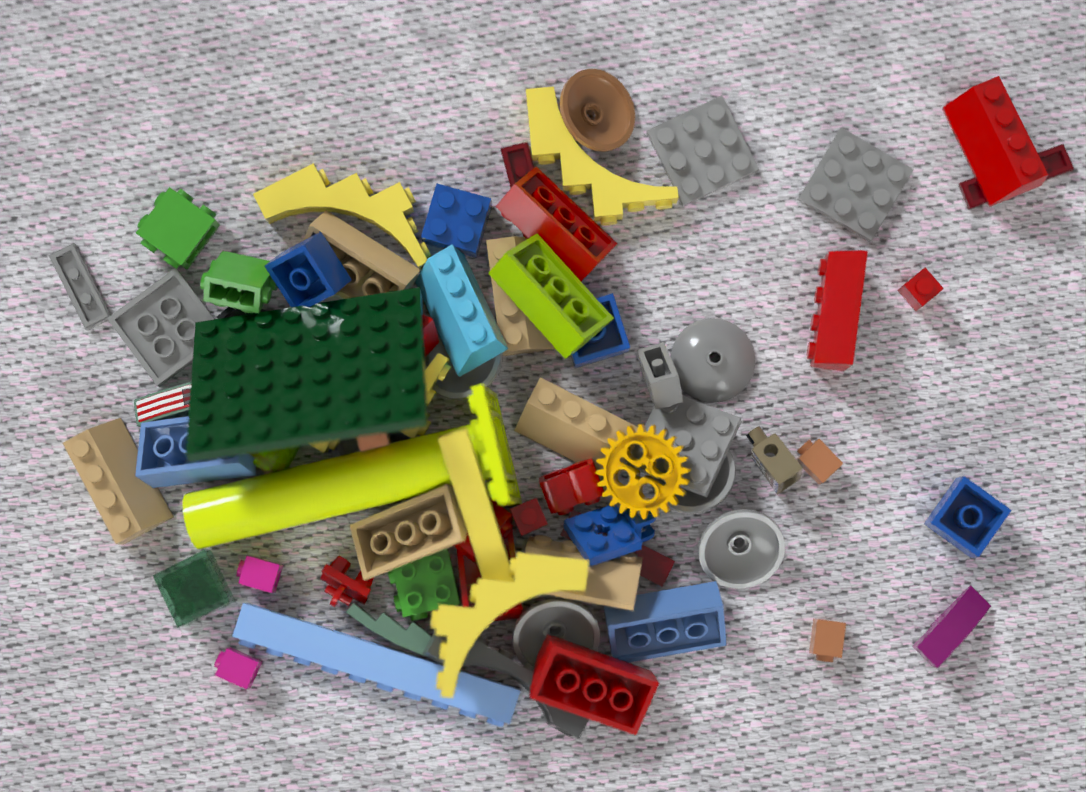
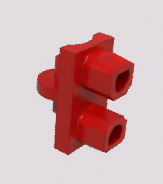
M338 556L330 565L326 564L322 569L320 577L322 581L328 584L324 592L333 597L330 605L336 607L339 601L349 606L353 599L365 605L371 592L370 588L374 577L363 580L361 570L355 580L348 577L346 573L351 567V563L341 556Z

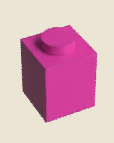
M246 555L245 560H241L237 568L236 576L240 577L238 584L276 593L284 565Z
M232 647L226 648L225 652L221 651L215 661L214 667L218 668L215 676L244 689H249L252 687L263 661Z

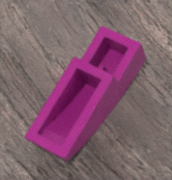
M970 585L930 625L931 627L912 647L932 667L938 668L970 634L990 609L991 605Z

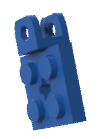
M615 504L564 520V530L584 560H589L588 565L591 567L642 549V543L652 539L655 535V530L650 524L656 520V517L649 511L646 519H642L641 515L638 514L631 518L630 509L619 513V508ZM599 532H604V533H607L608 535L604 537L602 534H597V533H599Z

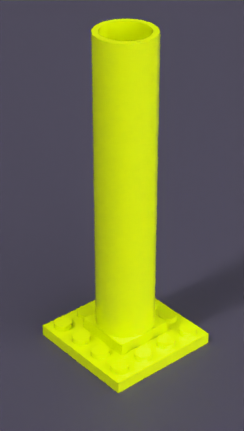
M483 384L471 387L472 395H468L472 413L475 412L478 415V419L470 421L471 424L186 493L183 497V516L190 540L195 548L203 549L418 497L444 485L453 486L438 436L468 428L483 479L493 480V482L489 483L492 500L498 501L499 505L510 507L523 504L497 394Z

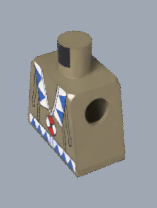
M758 426L746 435L753 445L751 458L777 495L801 479L802 466L776 433L767 437L761 427ZM767 453H773V454H775L776 456H774V457H768V456H766L765 454H767Z

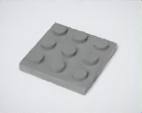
M723 95L646 131L672 186L678 188V199L682 207L759 171Z
M841 127L797 200L871 242L914 169Z
M175 268L107 318L158 387L193 362L195 322L215 319L179 270Z
M684 396V402L656 410L654 406L645 424L646 431L648 432L651 425H656V434H659L663 429H667L666 439L673 436L677 437L673 445L675 447L684 445L683 450L679 454L680 457L689 456V459L683 462V467L691 468L690 472L683 474V477L690 480V483L680 487L707 497L741 425V418ZM639 444L635 445L631 453L632 456L636 459L643 457V448ZM658 458L656 467L660 472L667 473L669 463L665 458ZM627 462V465L639 469L641 472L653 476L646 472V465L636 467L632 465L630 462Z

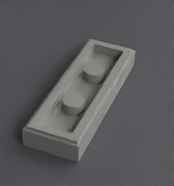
M72 243L48 255L85 330L88 331L108 321L107 318L111 316V313L77 245Z

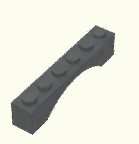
M435 629L422 654L444 666L445 660L439 659L441 642H447V636L436 635ZM479 636L468 651L463 665H477L495 669L513 678L530 693L534 666L528 663H524L523 666L513 661L514 655L501 648L498 652L488 647L490 643L488 640ZM536 701L543 712L547 725L570 738H580L589 719Z

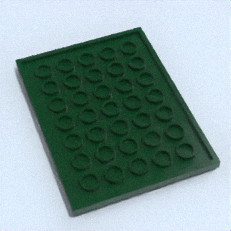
M420 287L316 303L311 307L296 306L195 322L186 457L189 462L428 426L423 303Z

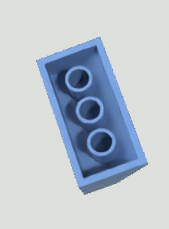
M189 416L141 423L135 476L152 488L254 476L256 474L257 452L189 462L186 457Z
M717 581L636 595L633 610L603 605L611 655L628 663L727 646L724 608Z

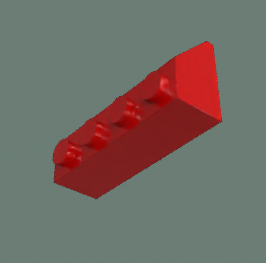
M999 76L971 87L942 108L989 207L1042 186L1048 173Z
M537 166L516 182L495 206L506 220L512 222L522 232L526 239L538 234L581 282L618 244Z
M829 251L825 255V259H820L818 275L822 276L821 287H816L814 303H818L817 314L812 315L810 331H815L814 341L808 343L806 355L807 359H811L810 367L845 371L853 365L868 251Z
M547 634L535 661L529 697L541 703L637 735L659 686V682L650 670Z

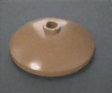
M585 69L574 74L565 83L560 96L561 116L570 134L580 144L594 151L606 152L620 147L630 138L635 125V109L630 94L616 77L603 70Z

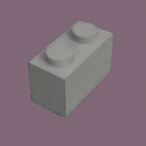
M662 342L638 349L637 354L641 373L655 409L670 407L684 402L679 376L665 343Z

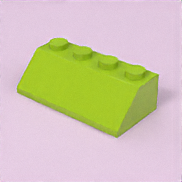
M538 234L507 251L488 273L565 359L583 347L614 319Z

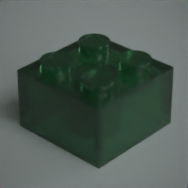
M205 549L153 575L177 628L186 627L236 601L211 550Z

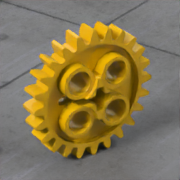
M639 424L637 432L632 425L627 426V435L621 430L617 431L618 441L612 437L608 438L607 441L611 448H601V452L606 457L599 458L596 461L603 465V469L595 471V474L604 477V480L597 483V485L607 487L602 496L611 495L613 497L610 506L617 503L621 504L619 513L630 509L631 518L635 517L638 511H640L642 519L648 517L649 511H651L654 517H658L659 507L667 513L670 511L668 502L677 505L679 501L675 495L683 496L686 494L685 490L680 486L690 483V480L683 477V474L691 471V468L683 467V462L687 461L689 456L680 457L679 454L683 450L684 445L678 447L673 445L676 441V436L666 439L667 429H663L659 434H656V425H651L648 432L644 424ZM635 443L643 448L644 454L641 459H636L631 454V447ZM623 457L636 467L646 465L647 473L662 478L666 481V484H660L659 481L650 475L640 477L641 471L639 469L622 463L620 459ZM658 458H665L668 461L669 470L667 473H662L657 469L656 462ZM620 469L626 470L630 475V481L626 485L618 480L617 475ZM645 483L654 486L656 490L654 498L650 499L644 495L643 486Z

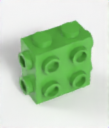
M169 187L166 192L163 191L158 195L154 202L155 207L151 213L141 218L136 234L143 239L140 244L153 253L158 249L165 254L163 260L177 269L179 266H182L188 270L220 224L214 219L217 214L205 205L198 208L191 203L194 198L182 189L176 192Z
M222 251L216 260H212L209 271L207 273L204 272L201 277L200 289L204 290L203 301L213 303L219 307L227 306L241 309V311L246 313H259L265 303L269 304L272 291H277L278 289L265 268V265L270 261Z
M449 548L388 571L390 583H396L398 595L393 596L397 613L402 612L403 617L410 616L411 621L427 618V612L439 609V605L455 606L461 604Z

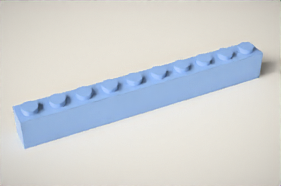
M243 603L232 637L240 639L238 643L240 645L255 649L256 644L267 647L266 653L278 657H283V654L286 653L295 656L293 661L296 663L310 666L311 662L322 665V671L337 675L338 671L349 673L348 679L360 683H365L366 679L377 682L376 688L388 692H393L394 688L405 691L403 696L420 701L422 696L431 699V705L448 710L449 705L460 708L459 714L470 718H476V714L488 717L487 723L503 727L504 723H511L521 690L514 686L460 670L454 697H441V690L436 689L438 671H444V666L440 663L250 603Z

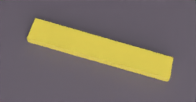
M468 428L439 435L440 447L482 578L514 582L515 577L509 576L510 561Z

